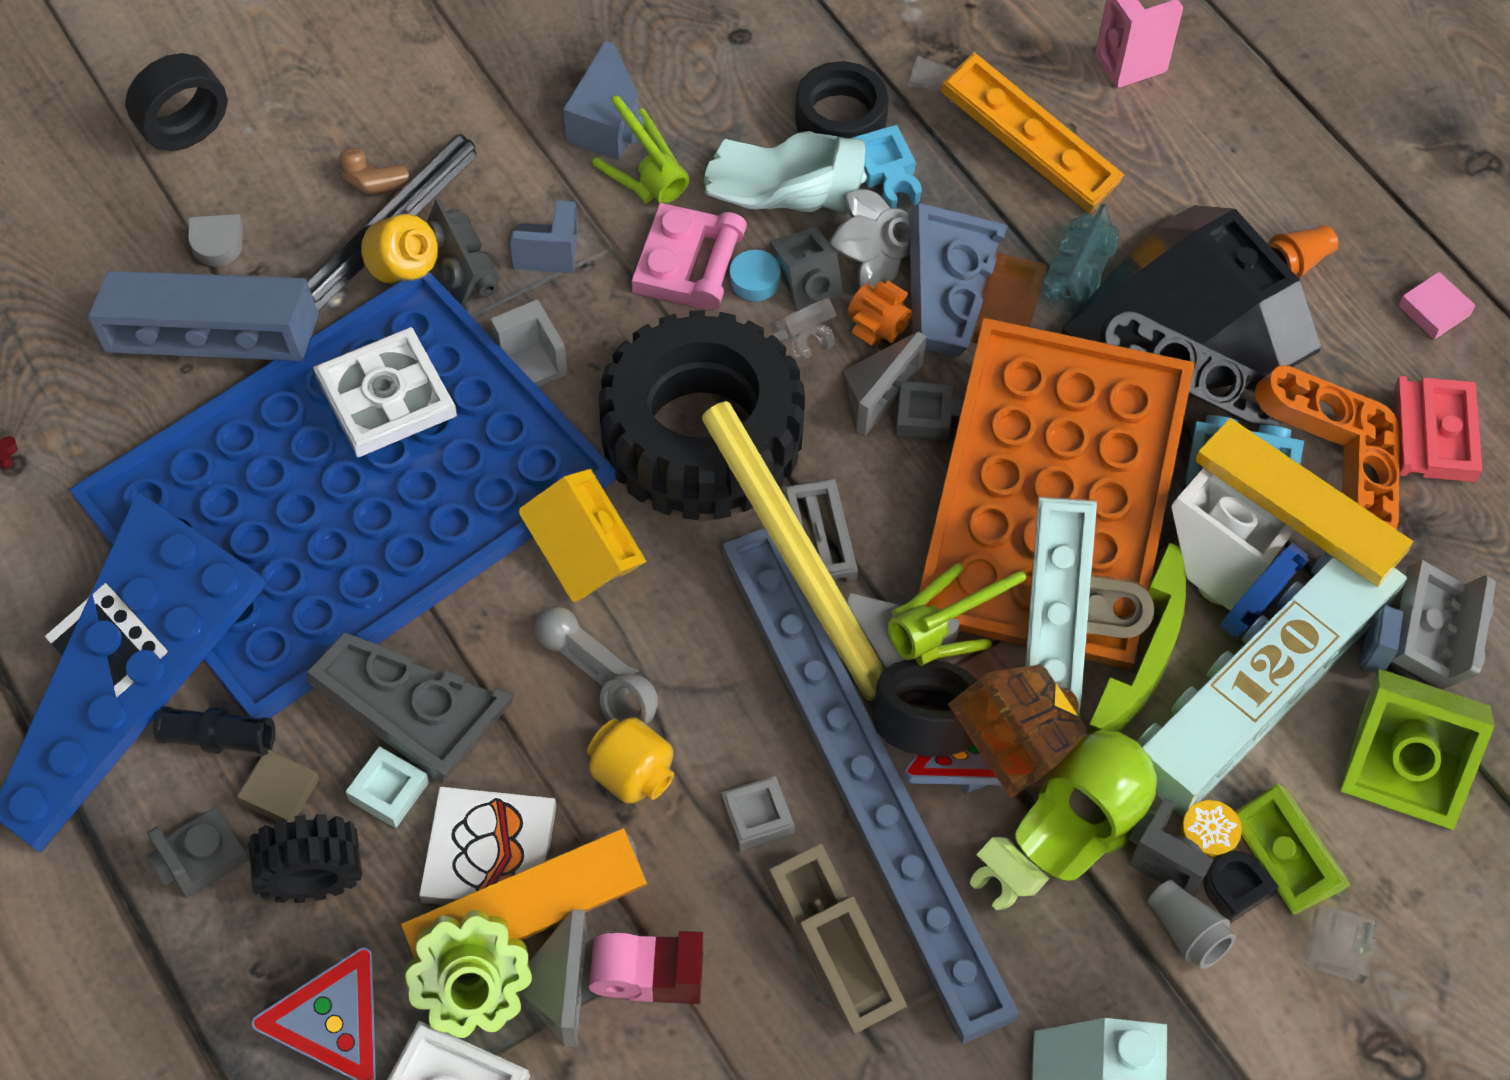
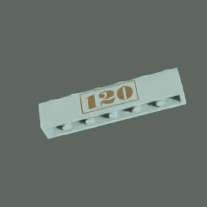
M1325 552L1311 571L1315 576L1305 586L1299 581L1295 582L1279 600L1277 607L1281 610L1271 620L1264 615L1261 616L1244 635L1242 641L1246 645L1235 655L1229 650L1222 654L1207 673V677L1210 680L1199 691L1193 686L1188 688L1172 707L1171 713L1174 716L1163 727L1157 723L1152 724L1137 742L1151 756L1157 775L1156 795L1162 800L1167 798L1176 803L1173 810L1184 818L1188 809L1202 801L1364 635L1380 608H1383L1384 605L1391 607L1394 604L1407 579L1404 574L1394 568L1377 587Z

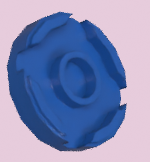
M1291 543L1249 588L1219 626L1234 639H1239L1245 633L1248 625L1252 626L1284 591L1289 583V579L1295 572L1301 571L1309 560L1307 558L1308 555L1297 545Z

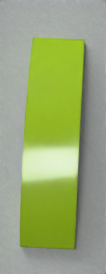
M1169 543L1149 589V594L1154 604L1153 618L1160 620L1133 685L1130 686L1110 677L1090 722L1087 734L1095 731L1122 733L1145 708L1164 675L1180 632L1186 600L1185 567L1181 549L1177 545Z

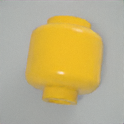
M400 214L376 221L366 230L362 239L361 255L365 267L373 277L383 283L397 284L400 281L416 280L432 270L438 258V243L434 231L426 221L415 215Z
M629 717L622 721L617 719L608 721L599 729L588 746L587 754L591 757L589 762L590 775L619 800L627 804L636 803L647 796L651 800H655L668 788L674 778V772L670 770L673 760V747L643 721L635 717Z

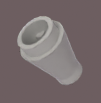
M1168 880L1161 884L1149 897L1148 905L1156 912L1186 962H1195L1201 969H1206L1223 958L1235 943L1236 935L1229 929L1230 920L1183 890L1174 880Z

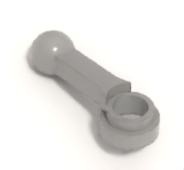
M555 606L547 608L540 613L534 627L538 642L548 650L560 651L603 686L600 692V705L608 721L612 719L622 721L629 717H635L646 725L652 721L658 706V697L655 688L646 678L634 674L640 670L626 665L580 628L576 616L570 610ZM628 689L637 697L640 711L636 710L629 703L626 696L629 694Z

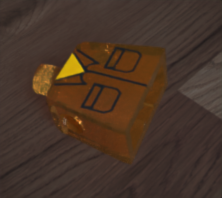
M1040 664L989 672L948 703L1010 798H1013L1055 768L1087 735L1086 726L1077 715L1079 704L1075 694L1067 688L1058 687L1047 669Z

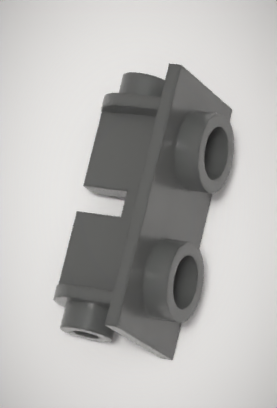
M435 199L426 222L434 231L438 243L436 264L440 270L443 285L450 290L452 296L464 308L469 295L472 293H480L483 297L496 293L499 288L497 283L500 277L487 253L476 252L480 250L482 244L468 215L460 212L458 209L446 211L441 200Z

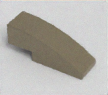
M822 843L761 873L806 960L852 1034H856L908 1007L854 896L848 897Z

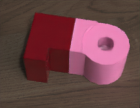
M679 931L678 937L636 936L627 933L599 935L592 941L588 988L597 995L627 998L629 1001L700 1004L704 953L703 932Z

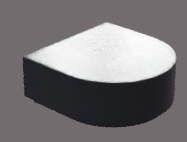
M1230 851L1217 856L1213 860L1204 879V888L1209 900L1221 915L1230 920V924L1275 895L1279 888L1258 860L1240 851Z

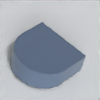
M1386 605L1380 608L1364 636L1358 656L1360 668L1377 674L1378 669L1386 670L1398 652L1403 611Z

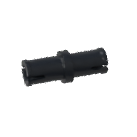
M162 706L161 711L156 713L153 724V734L158 743L170 742L200 746L206 753L219 754L224 749L267 755L268 749L271 750L276 734L275 724L271 718L229 715L225 708L209 707L205 712Z

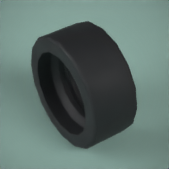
M179 53L166 55L150 63L138 73L127 90L125 107L130 120L147 142L156 149L175 151L189 148L210 135L225 116L228 98L225 87L206 63L198 56ZM197 87V91L192 99L183 108L168 116L156 118L158 111L170 97L185 89Z
M847 61L829 62L810 70L800 81L796 93L795 120L798 133L811 131L815 134L832 135L848 139L885 128L889 105L886 84L876 72L861 64ZM843 95L856 98L865 103L870 112L855 121L839 122L829 120L818 114L813 106L818 101L829 96Z
M916 659L904 660L892 664L881 672L876 685L872 720L876 732L888 744L900 750L926 757L950 756L967 750L977 741L986 694L981 682L969 671L952 663L933 660L920 666ZM908 703H929L944 707L950 711H928L913 707Z

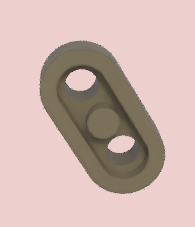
M1091 574L1086 633L1131 638L1144 632L1150 625L1154 615V604L1148 591L1141 584L1133 580ZM1122 597H1127L1134 601L1133 612L1125 617L1118 616L1113 611L1114 603Z

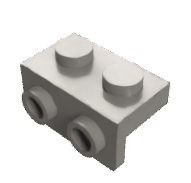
M1424 560L1407 566V579L1404 583L1399 610L1403 611L1399 648L1391 662L1439 689H1445L1477 676L1481 672L1486 658L1485 644L1489 621L1494 611L1493 598L1496 581L1484 575L1464 584Z

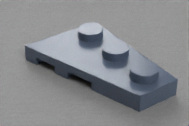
M918 203L909 213L912 334L920 332L927 336L925 350L959 357L969 346L984 301L981 296L987 278L993 273L997 261L994 256L998 244L1004 239L1008 225Z

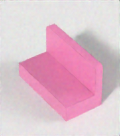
M1106 0L1095 56L1116 88L1162 74L1168 70L1183 12V6L1179 0H1172L1148 9H1144L1138 0Z

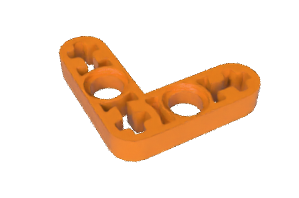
M1278 366L1262 378L1255 388V396L1260 408L1267 415L1278 421L1344 446L1342 493L1397 529L1399 521L1400 427L1395 414L1380 402L1290 366ZM1319 401L1326 402L1333 409L1336 421L1330 420L1322 412ZM1363 463L1369 464L1376 471L1379 477V484L1374 483L1367 477L1363 470Z

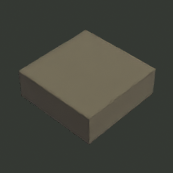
M268 749V754L262 755L236 797L241 806L274 821L285 819L288 823L294 822V816H298L320 779L317 771Z

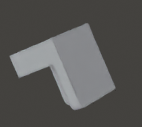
M538 299L490 319L493 340L538 387L568 375L564 343Z

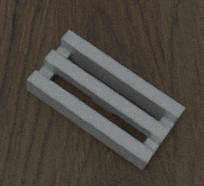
M836 479L783 487L782 493L802 527L803 523L797 498L804 497L817 553L835 584L836 579L844 577L846 582L857 581L858 569ZM825 494L842 563H832L816 495Z

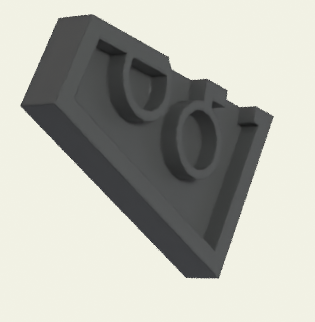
M343 633L308 670L306 676L308 684L440 784L448 778L506 711L515 695L495 688L494 692L467 683L465 682V676L449 670H445L443 674L412 663L408 655L347 633Z

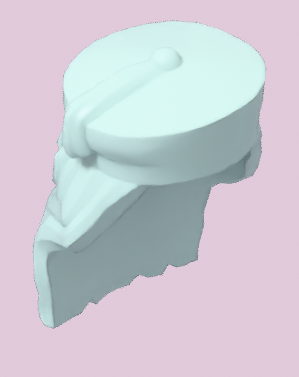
M811 131L797 133L773 148H763L724 139L714 154V160H711L707 166L703 181L705 183L704 193L709 197L747 209L788 208L801 212H814L824 207L846 215L848 209L845 203V194L858 190L860 184L864 183L867 179L864 172L865 143L858 138L847 139L832 135L815 134Z

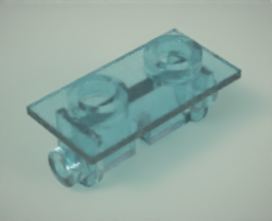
M1100 204L1095 217L1091 214L1083 213L1071 221L1059 248L1061 256L1071 257L1055 256L1043 280L1044 294L1050 300L1061 301L1063 297L1073 298L1076 308L1079 310L1092 296V293L1100 287L1101 274L1109 257L1115 254L1119 240L1118 230L1116 226L1112 225L1106 204Z

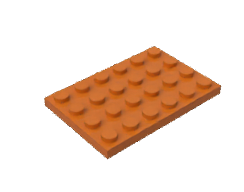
M983 318L919 593L954 564H961L963 571L924 606H935L941 610L1018 571H1023L1026 574L1025 581L953 619L960 620L958 631L1027 646L1038 496L1096 500L1097 508L1091 574L1133 580L1141 584L1149 593L1195 362ZM1127 597L1119 598L1113 605L1114 613L1121 617L1130 615L1134 610V601ZM1086 633L1084 659L1132 670L1135 664L1140 634L1131 638H1119Z

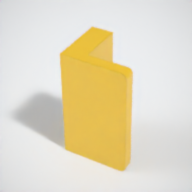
M591 468L564 476L519 509L520 516L573 602L584 599L610 580L628 574L647 562Z

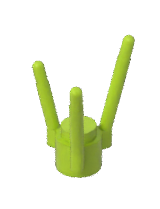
M614 95L611 99L613 105L649 155L642 160L638 167V172L641 175L640 182L600 158L596 157L592 160L593 166L634 191L644 203L650 202L654 197L659 203L667 204L674 201L687 188L690 181L688 173L679 165L646 110L643 108L639 109V115L644 118L642 126L621 97Z
M959 563L954 564L908 603L892 610L893 618L888 622V633L893 647L904 659L911 660L916 658L920 666L938 658L989 649L992 645L989 639L968 640L941 645L943 638L948 635L947 621L1022 583L1026 579V574L1023 571H1018L941 610L935 606H924L962 573L963 566Z

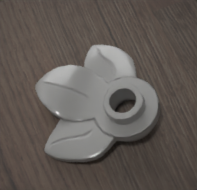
M859 189L846 193L844 196L845 203L852 218L846 220L838 227L829 241V246L841 255L860 262L857 274L858 290L867 283L876 287L879 281L884 284L887 280L892 282L898 274L901 258L910 255L909 214L902 209L890 208L884 199L874 191ZM894 226L899 232V241L893 235Z

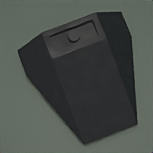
M1194 205L1156 225L1063 326L1061 332L1064 335L1101 342L1100 330L1107 317L1115 312L1131 311L1144 315L1265 376L1278 366L1294 367L1316 355L1321 349L1320 340L1301 280L1236 209ZM1131 321L1127 326H1117L1115 328L1114 334L1120 338L1118 345L1120 347H1123L1125 344H1133L1148 351L1149 346L1159 336L1155 331H1153L1152 341L1136 336L1132 332L1134 323ZM1170 343L1160 352V355L1186 360V352L1178 343ZM1216 366L1207 374L1206 387L1208 390L1232 385V375L1224 366ZM1247 377L1246 382L1251 381V379Z

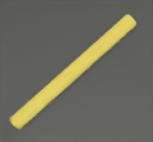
M727 401L712 406L704 412L702 421L863 697L868 701L875 700L876 685L885 667L733 407Z

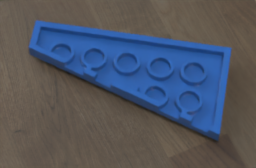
M137 491L0 791V823L41 853L155 718L156 713L161 710V707L166 705L267 585L262 576ZM105 583L168 651L161 659L150 650H141L134 653L126 664V673L134 683L117 698L107 656L113 654L119 648L122 636L120 630L112 622L99 621L93 593Z

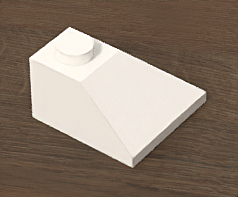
M1205 468L1198 473L1171 506L1187 579L1198 587L1199 592L1207 600L1217 605H1223L1230 611L1264 573L1295 531Z

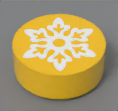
M1204 800L1191 806L1180 826V836L1195 842L1205 855L1213 859L1219 855L1234 851L1242 834L1241 822L1235 811L1228 805L1215 800Z

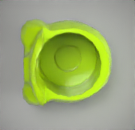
M1095 731L1080 736L1065 749L1044 779L1038 794V800L1017 828L1015 835L1019 848L1044 872L1058 880L1069 882L1076 880L1084 874L1102 855L1110 854L1125 846L1129 842V837L1136 824L1147 814L1155 800L1157 775L1151 756L1137 741L1120 732ZM1076 788L1086 794L1101 808L1107 817L1103 822L1091 824L1080 818L1073 811L1069 800Z

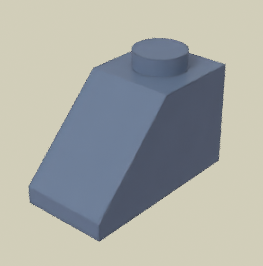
M608 41L603 43L564 107L563 114L566 142L620 160L628 144H635L638 139L613 105L612 97L614 95L620 96L642 126L644 118L639 115L638 92L614 43Z

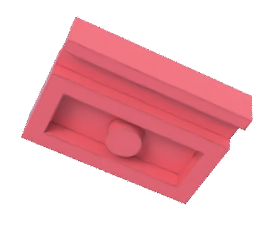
M1399 376L1394 386L1395 416L1400 427L1399 476H1407L1409 472L1423 473V478L1477 482L1482 473L1476 382L1423 378L1421 382L1407 381V376Z

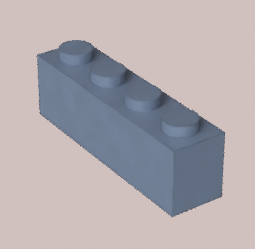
M108 271L88 318L104 351L107 353L303 361L319 313L306 278Z

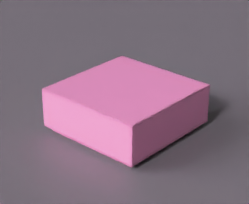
M1438 272L1403 295L1398 306L1435 340L1471 316L1475 304L1444 275Z

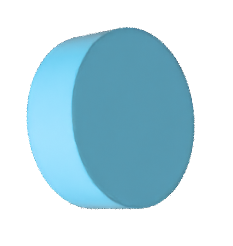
M748 250L740 253L733 259L730 265V286L733 292L740 298L748 301H763L772 297L779 289L781 268L778 260L770 253L762 250Z

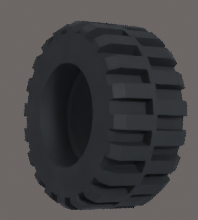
M705 310L689 311V317L677 318L676 313L659 318L658 326L652 328L649 324H646L632 333V344L624 341L612 354L613 363L611 362L605 366L601 377L602 390L599 392V412L605 458L609 459L610 464L615 468L616 480L622 484L627 483L630 495L643 503L648 498L651 499L653 510L666 515H670L672 510L683 512V519L699 520V514L711 513L714 514V519L731 517V509L740 507L743 512H746L753 508L712 437L698 438L678 434L666 428L654 417L670 401L693 393L721 395L738 403L747 411L750 416L742 425L779 488L783 486V477L792 474L798 462V451L802 449L805 390L804 384L800 381V369L795 359L789 355L786 356V347L777 337L770 335L768 338H765L763 327L749 320L745 324L736 322V315L719 312V317L705 316Z

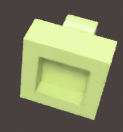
M992 837L977 853V856L988 866L979 868L972 875L970 885L974 889H980L987 884L990 878H997L1002 884V893L993 902L992 906L996 910H1004L1012 906L1018 896H1035L1050 878L1009 838Z

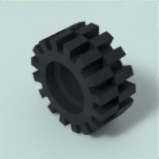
M316 814L312 820H306L305 815L294 816L295 821L289 823L285 819L274 821V828L264 825L258 829L259 834L253 833L250 837L248 846L253 892L260 894L261 898L265 900L275 897V902L285 903L290 898H294L295 903H305L306 898L314 897L316 901L326 899V894L340 895L344 893V888L352 889L357 885L356 881H361L362 869L357 828H355L351 821L344 823V818L335 816L327 821V816L323 814Z

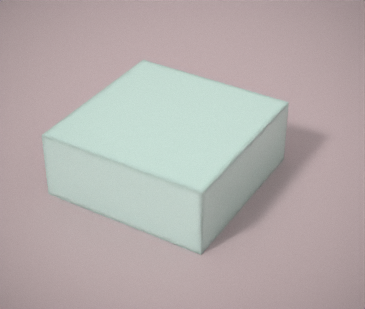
M379 746L345 792L349 802L390 826L397 828L427 787L429 780L427 773Z

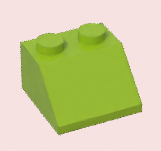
M1378 669L1358 723L1341 784V792L1454 830L1495 727L1491 706Z

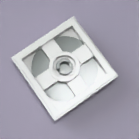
M412 327L313 367L316 379L357 458L457 416L455 404Z

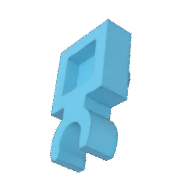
M894 125L852 137L861 139L865 143L864 172L867 176L865 182L868 188L882 184V198L890 208H896L898 199L895 193L898 192L906 193L910 197L912 204L917 205L920 202L922 188L918 179L913 176L916 161L898 126Z

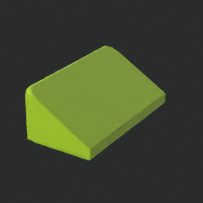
M1275 784L1235 811L1241 822V835L1259 863L1279 886L1277 891L1292 914L1295 915L1351 886L1285 787Z

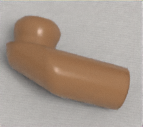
M360 148L346 149L339 156V162L342 166L339 169V173L343 180L366 194L375 195L397 191L410 180L406 163L376 168L366 163L365 152Z

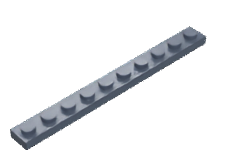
M763 528L723 543L722 555L961 1043L965 1044L1016 1022L1020 1013L881 738L876 732L838 653L767 530Z

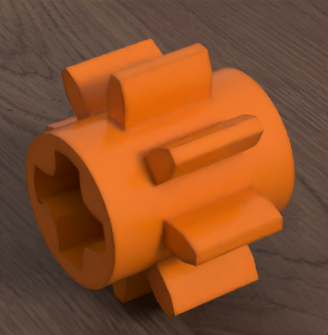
M888 280L885 284L879 281L876 287L869 283L863 285L857 291L848 307V317L857 323L851 333L870 346L874 343L880 345L884 339L889 343L895 342L907 328L912 316V310L902 304L908 293Z

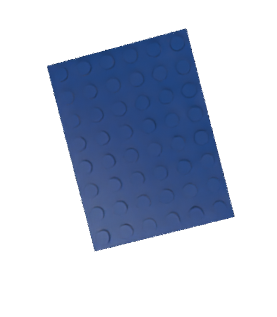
M428 272L425 276L416 280L400 281L311 337L303 361L274 360L70 488L69 491L74 501L111 547L138 491L262 576L267 585L203 659V662L247 717L271 718L314 689V687L306 682L308 670L343 633L379 644L533 538L519 514V509L564 476L591 468L604 489L616 481L615 468L445 287ZM412 327L455 404L457 416L357 458L316 379L313 367Z

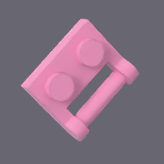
M660 203L632 278V293L704 310H716L719 308L724 295V289L721 285L735 244L743 239L747 227L745 219L732 212H725L718 216ZM704 237L716 240L703 278L697 282L689 281Z

